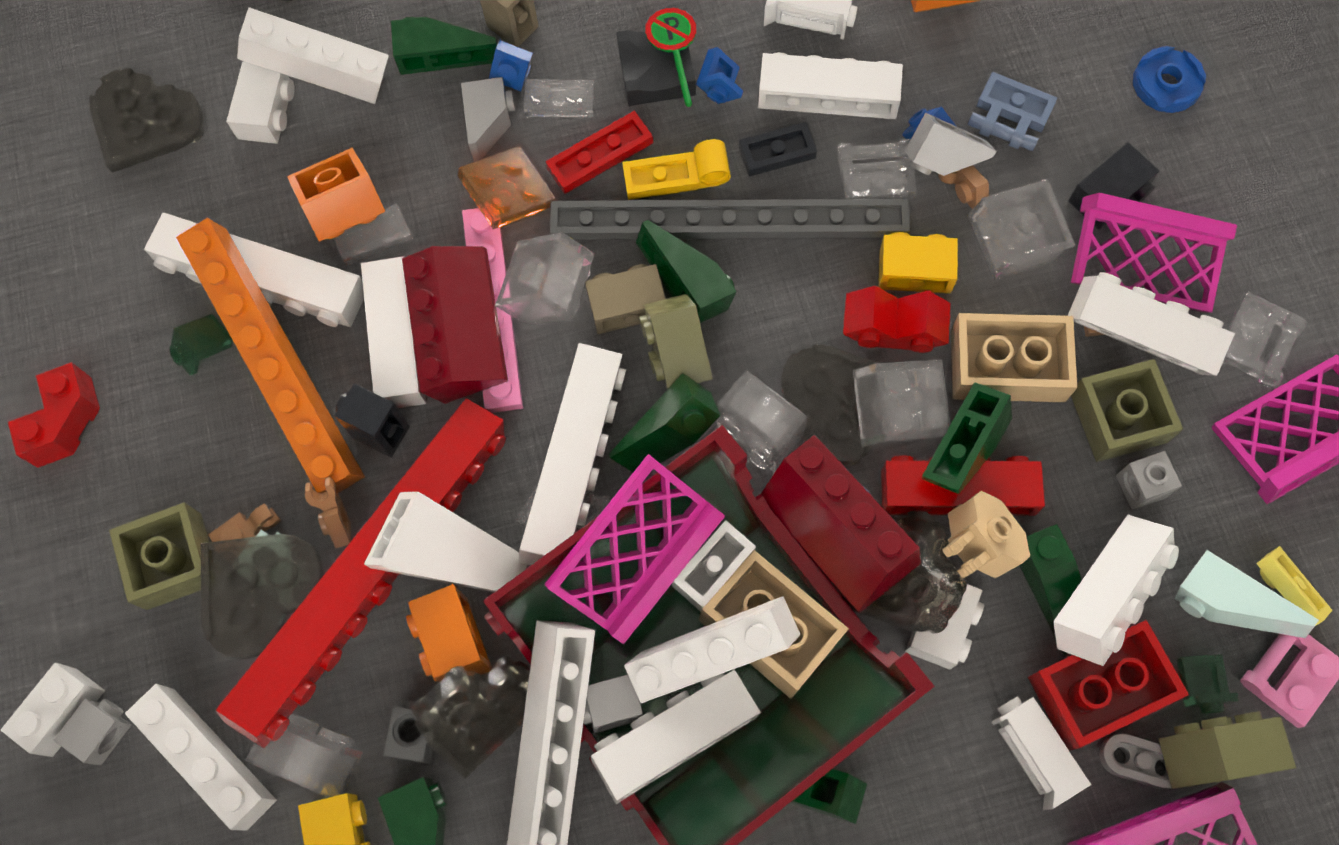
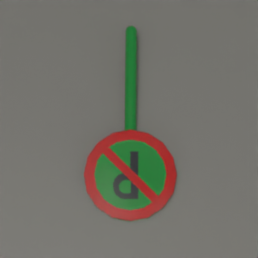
M665 8L656 11L649 17L645 25V35L648 42L654 48L664 52H673L684 102L687 107H691L692 101L680 50L686 49L693 43L697 35L696 22L684 10Z

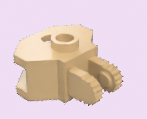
M980 491L970 500L960 504L948 513L951 537L948 539L949 544L942 551L947 558L957 554L964 563L958 569V573L962 578L969 576L976 570L997 578L1022 564L1030 557L1025 531L1001 500Z

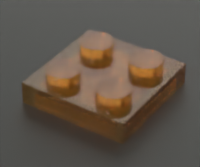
M520 146L461 166L458 170V178L493 230L551 208V201L556 199Z

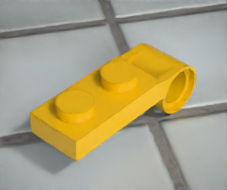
M717 139L698 143L694 147V152L622 162L628 200L719 186L728 182L731 178L725 143Z

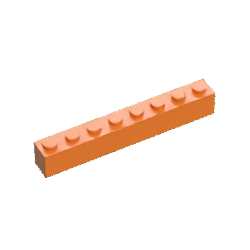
M206 218L178 235L176 238L316 492H326L325 478L331 477L334 480L336 493L343 491L364 478L365 476L227 229Z

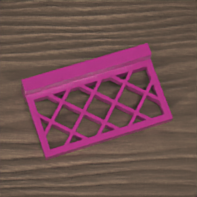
M1103 193L1083 197L1080 212H1084L1085 215L1071 283L1081 285L1086 263L1096 255L1105 269V273L1118 278L1120 277L1116 273L1129 263L1132 265L1140 280L1130 287L1124 286L1121 281V286L1132 290L1133 287L1144 285L1147 290L1156 294L1154 300L1166 304L1167 301H1173L1189 307L1190 310L1212 313L1227 240L1235 238L1236 224ZM1095 220L1106 222L1113 234L1111 238L1100 245L1093 235ZM1118 225L1124 226L1125 228L1120 230ZM1133 229L1140 230L1147 242L1146 245L1136 252H1133L1124 237ZM1152 233L1158 234L1159 236L1154 238ZM1167 237L1174 238L1181 252L1169 260L1158 244ZM1117 241L1127 258L1113 267L1103 250ZM1186 241L1193 243L1189 246ZM1201 245L1213 247L1210 263L1204 267H1201L1192 252ZM1151 249L1160 266L1147 274L1138 257ZM1185 257L1194 274L1181 282L1172 265ZM1165 271L1174 287L1165 294H1160L1151 279ZM1196 279L1200 281L1204 288L1202 302L1192 301L1185 289L1186 286ZM1176 293H1178V295L1180 296V298L1174 297L1173 295H1175Z
M1338 355L1331 357L1217 421L1211 428L1261 487L1257 493L1267 505L1339 464V427L1338 432L1335 434L1317 431L1318 416L1339 420V411L1319 407L1321 394L1339 397V387L1322 384L1323 374L1333 369L1339 375ZM1301 389L1313 392L1312 406L1291 402L1292 391ZM1265 406L1283 409L1281 423L1260 419L1261 409ZM1290 411L1311 415L1310 428L1288 425ZM1235 423L1252 426L1250 441L1235 438L1228 427ZM1259 428L1280 432L1278 447L1257 443ZM1287 434L1308 438L1307 450L1301 452L1286 449ZM1261 452L1276 455V467L1265 473L1255 461V453ZM1284 457L1290 458L1289 460L1284 462Z
M648 454L544 585L624 644L724 519L725 515ZM654 469L661 474L662 491L643 494L642 482ZM670 482L677 488L670 489ZM687 495L693 500L683 514L671 516L670 498ZM662 500L663 518L644 521L643 503ZM635 505L636 523L617 527L616 515L622 507ZM663 527L664 538L658 546L646 548L645 530ZM636 532L637 550L618 554L617 536ZM609 538L610 555L591 559L590 547L598 539ZM638 559V571L634 576L620 580L619 563ZM611 565L612 582L592 586L591 568ZM584 571V588L567 591L560 586L571 572ZM612 591L613 602L603 615L594 610L593 595ZM585 597L586 603H584L579 598Z
M1221 782L1069 842L1067 845H1154L1164 840V845H1173L1175 837L1184 832L1199 837L1198 845H1207L1208 841L1216 845H1230L1210 836L1216 820L1230 814L1238 828L1232 845H1241L1243 840L1245 845H1257V842L1239 805H1241V802L1234 788ZM1205 825L1202 833L1197 830H1194L1197 827Z

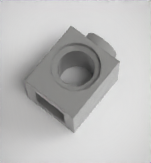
M1165 451L1131 462L1116 475L1131 510L1166 499L1182 487Z
M628 675L588 685L583 724L592 723L594 734L630 724L643 715L639 698Z
M84 699L53 741L83 763L102 765L131 724L120 717L124 711L107 699H103L101 702Z

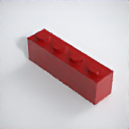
M894 456L891 458V461H885L881 470L882 508L889 515H948L955 507L964 504L980 491L1001 500L1013 516H1036L1045 507L1042 462L1029 461V458L1026 456H1012L1006 458L1005 461H991L989 457L960 494L922 479V475L932 457L929 458V461H914L912 456Z

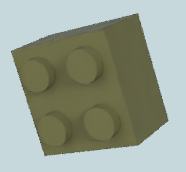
M684 294L644 304L645 315L640 316L639 320L643 336L646 338L648 345L653 344L654 351L648 352V357L657 382L663 380L665 386L669 389L682 373L697 383L712 380L713 377L697 308L693 301Z
M1155 359L1084 377L1078 382L1077 389L1071 395L1096 462L1166 444L1183 430Z
M185 502L109 530L128 603L149 610L221 583L202 514Z
M1257 711L1234 716L1236 724H1233L1232 717L1227 718L1225 716L1201 721L1202 730L1200 729L1199 722L1173 727L1175 735L1158 738L1172 789L1296 768L1281 716L1262 719L1261 712Z

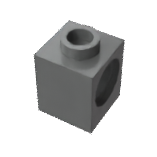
M406 701L405 708L393 707L383 756L391 759L431 764L440 716L429 712L430 705ZM418 721L421 725V734L416 741L408 743L404 736L405 728L409 723Z

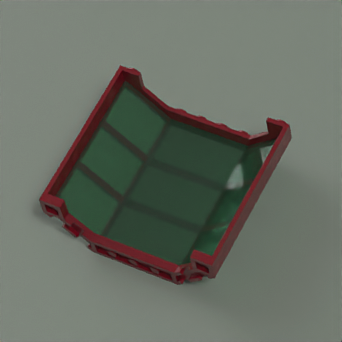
M723 425L665 467L725 515L724 519L704 544L726 520L756 546L755 551L849 629L791 699L752 665L746 664L735 668L736 673L761 712L758 717L620 802L626 811L634 807L659 845H738L935 687L907 652L899 657L894 651H890L887 654L886 652H881L876 647L880 644L878 638L866 628L770 509L761 494L754 497L752 492L755 490L749 482L752 476L746 467L747 454ZM657 472L642 483L643 494L662 491L661 474ZM670 482V489L677 488ZM687 495L670 498L671 516L683 514L693 500ZM662 500L643 503L644 521L663 518ZM635 505L622 507L616 515L617 527L636 523ZM597 517L483 600L490 612L484 615L489 625L498 636L505 632L530 665L537 620L576 623L595 630L588 685L628 675L624 665L641 651L705 627L699 621L701 611L675 590L671 584L626 642L622 644L612 637L606 629L554 594L544 585ZM663 527L645 530L646 548L658 546L664 538ZM636 532L617 536L618 554L637 550ZM609 538L598 539L590 547L591 559L610 555ZM638 559L619 563L620 580L632 578L638 571ZM611 565L591 568L592 586L612 582ZM584 571L571 572L560 586L567 591L584 588ZM613 592L593 595L594 610L603 615L613 602ZM585 597L579 598L584 603H586ZM701 681L640 703L643 715L652 712L654 717L668 709L666 702L683 691H687L691 696L703 688ZM592 723L583 724L581 743L586 740L593 752L596 753L597 750L594 746L604 738L614 733L617 734L618 738H621L633 729L630 724H626L594 734Z

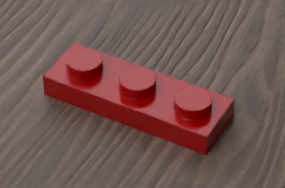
M634 110L545 161L546 167L563 193L566 194L653 144V135Z

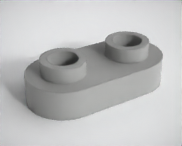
M1128 734L1111 736L1102 743L1099 751L1100 761L1110 774L1156 789L1172 788L1167 769L1165 774L1160 776L1154 768L1157 761H1161L1165 765L1160 744ZM1117 748L1125 753L1126 759L1123 764L1117 762L1114 758V751Z

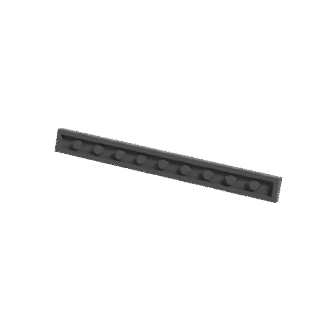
M908 199L551 201V239H637L642 222L647 220L678 239L883 238L884 235H890L895 232L910 233Z

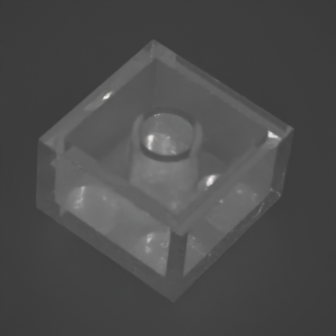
M1049 180L984 197L968 214L993 280L1057 262L1076 246Z
M563 232L517 241L495 306L526 325L573 320L580 306V297L585 282L590 275V266L595 253Z
M942 360L875 363L853 371L862 446L929 441L945 436L951 424Z
M747 370L717 403V408L721 415L717 419V428L723 425L734 440L749 452L747 454L748 458L761 469L768 467L775 473L783 459L792 453L803 440L808 416Z
M291 714L288 718L290 720L289 725L283 735L276 741L271 740L265 749L254 743L245 762L318 794L337 796L344 794L363 751L352 747L355 739L321 727L320 731L317 732L318 723L302 716Z

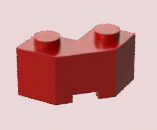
M876 285L846 293L843 335L857 341L859 346L866 348L880 347L912 350L919 353L931 352L934 347L949 344L951 303L929 290L901 298L893 296Z
M72 362L35 375L44 409L8 422L16 456L37 468L74 455L81 443L78 440L89 420L94 421L100 410L92 378Z

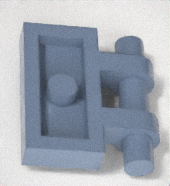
M992 72L976 106L989 112L986 117L973 112L968 125L980 130L979 134L989 137L991 134L1010 142L1008 146L1015 149L1022 147L1033 152L1039 138L1026 134L1027 129L1031 128L1042 133L1057 97ZM1001 116L1018 123L1016 129L997 122L998 117Z

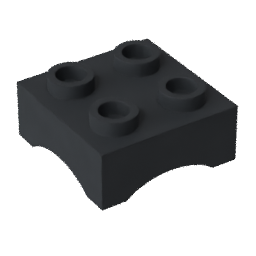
M625 30L616 32L628 106L684 98L673 52H664L654 48L648 42L645 31ZM688 46L686 49L680 50V55L690 96H696V79Z

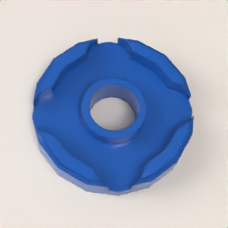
M1164 46L1152 49L1145 54L1133 73V86L1137 96L1147 106L1157 111L1168 113L1183 111L1195 104L1204 89L1206 73L1201 62L1192 53L1185 50L1180 52L1174 50L1175 47ZM1170 74L1176 78L1178 83H1166L1161 75Z

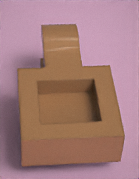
M973 165L945 176L938 174L942 182L955 184V191L959 200L964 204L967 203L976 214L989 208V182Z
M331 477L325 478L326 492L324 493L315 492L311 483H306V501L311 506L318 507L323 511V513L318 514L319 525L323 535H330L335 548L348 545L351 542V522L339 493H336L334 480Z
M262 504L250 514L248 519L239 512L208 534L225 563L232 567L260 530L265 532L277 525L281 520L273 508L269 509L266 504Z

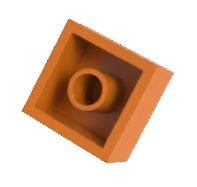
M353 147L287 176L319 242L324 239L336 238L343 234L346 229L357 224L369 223L375 220L378 215L386 212L366 169Z
M454 584L408 602L411 614L406 616V621L413 638L419 637L424 652L419 653V659L427 677L432 675L434 681H438L450 688L493 670L468 599Z

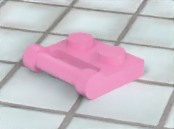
M1279 634L1253 671L1247 670L1240 682L1295 727L1302 728L1306 726L1338 681L1339 657L1309 634L1306 638ZM1294 644L1301 651L1274 688L1271 687L1267 681Z

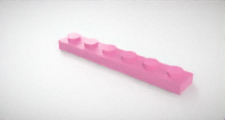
M498 206L462 210L466 246H483L487 249L508 382L483 390L484 408L491 413L523 409Z

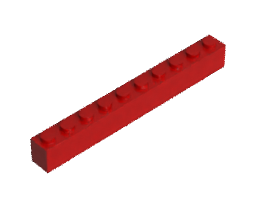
M467 398L462 402L218 706L216 712L224 723L264 749L271 740L276 741L283 735L290 722L288 718L298 705L303 706L310 700L316 690L315 683L323 672H329L336 666L342 656L341 649L350 637L356 638L363 631L368 621L367 615L375 605H382L391 593V584L399 574L372 569L364 565L399 493L420 492L451 512H454L460 504L462 492L468 484H475L481 477L485 467L484 464L491 455L496 456L502 450L506 442L503 419Z

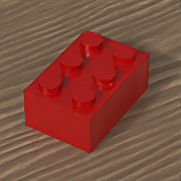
M1147 620L1127 629L1121 649L1117 653L1112 652L1104 666L1071 655L1028 677L1056 732L1069 751L1081 748L1189 695Z

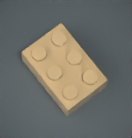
M958 314L951 329L953 399L965 400L974 382L1011 395V401L1066 402L1077 389L1073 316Z
M753 550L704 606L699 621L708 626L784 596L801 635L788 649L749 664L791 699L849 628Z

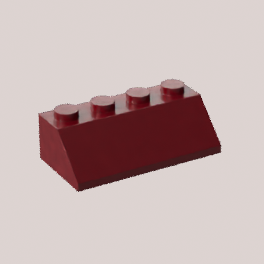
M431 246L402 258L420 393L446 404L508 382L487 249L483 246Z
M815 435L783 459L761 492V495L778 519L858 613L862 612L921 564L920 547Z

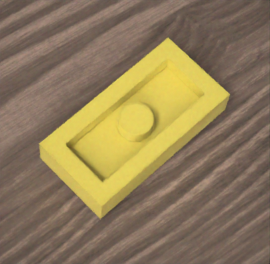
M1280 546L1266 554L1256 563L1260 568V575L1269 587L1277 589L1286 600L1317 618L1319 621L1316 625L1323 622L1333 611Z

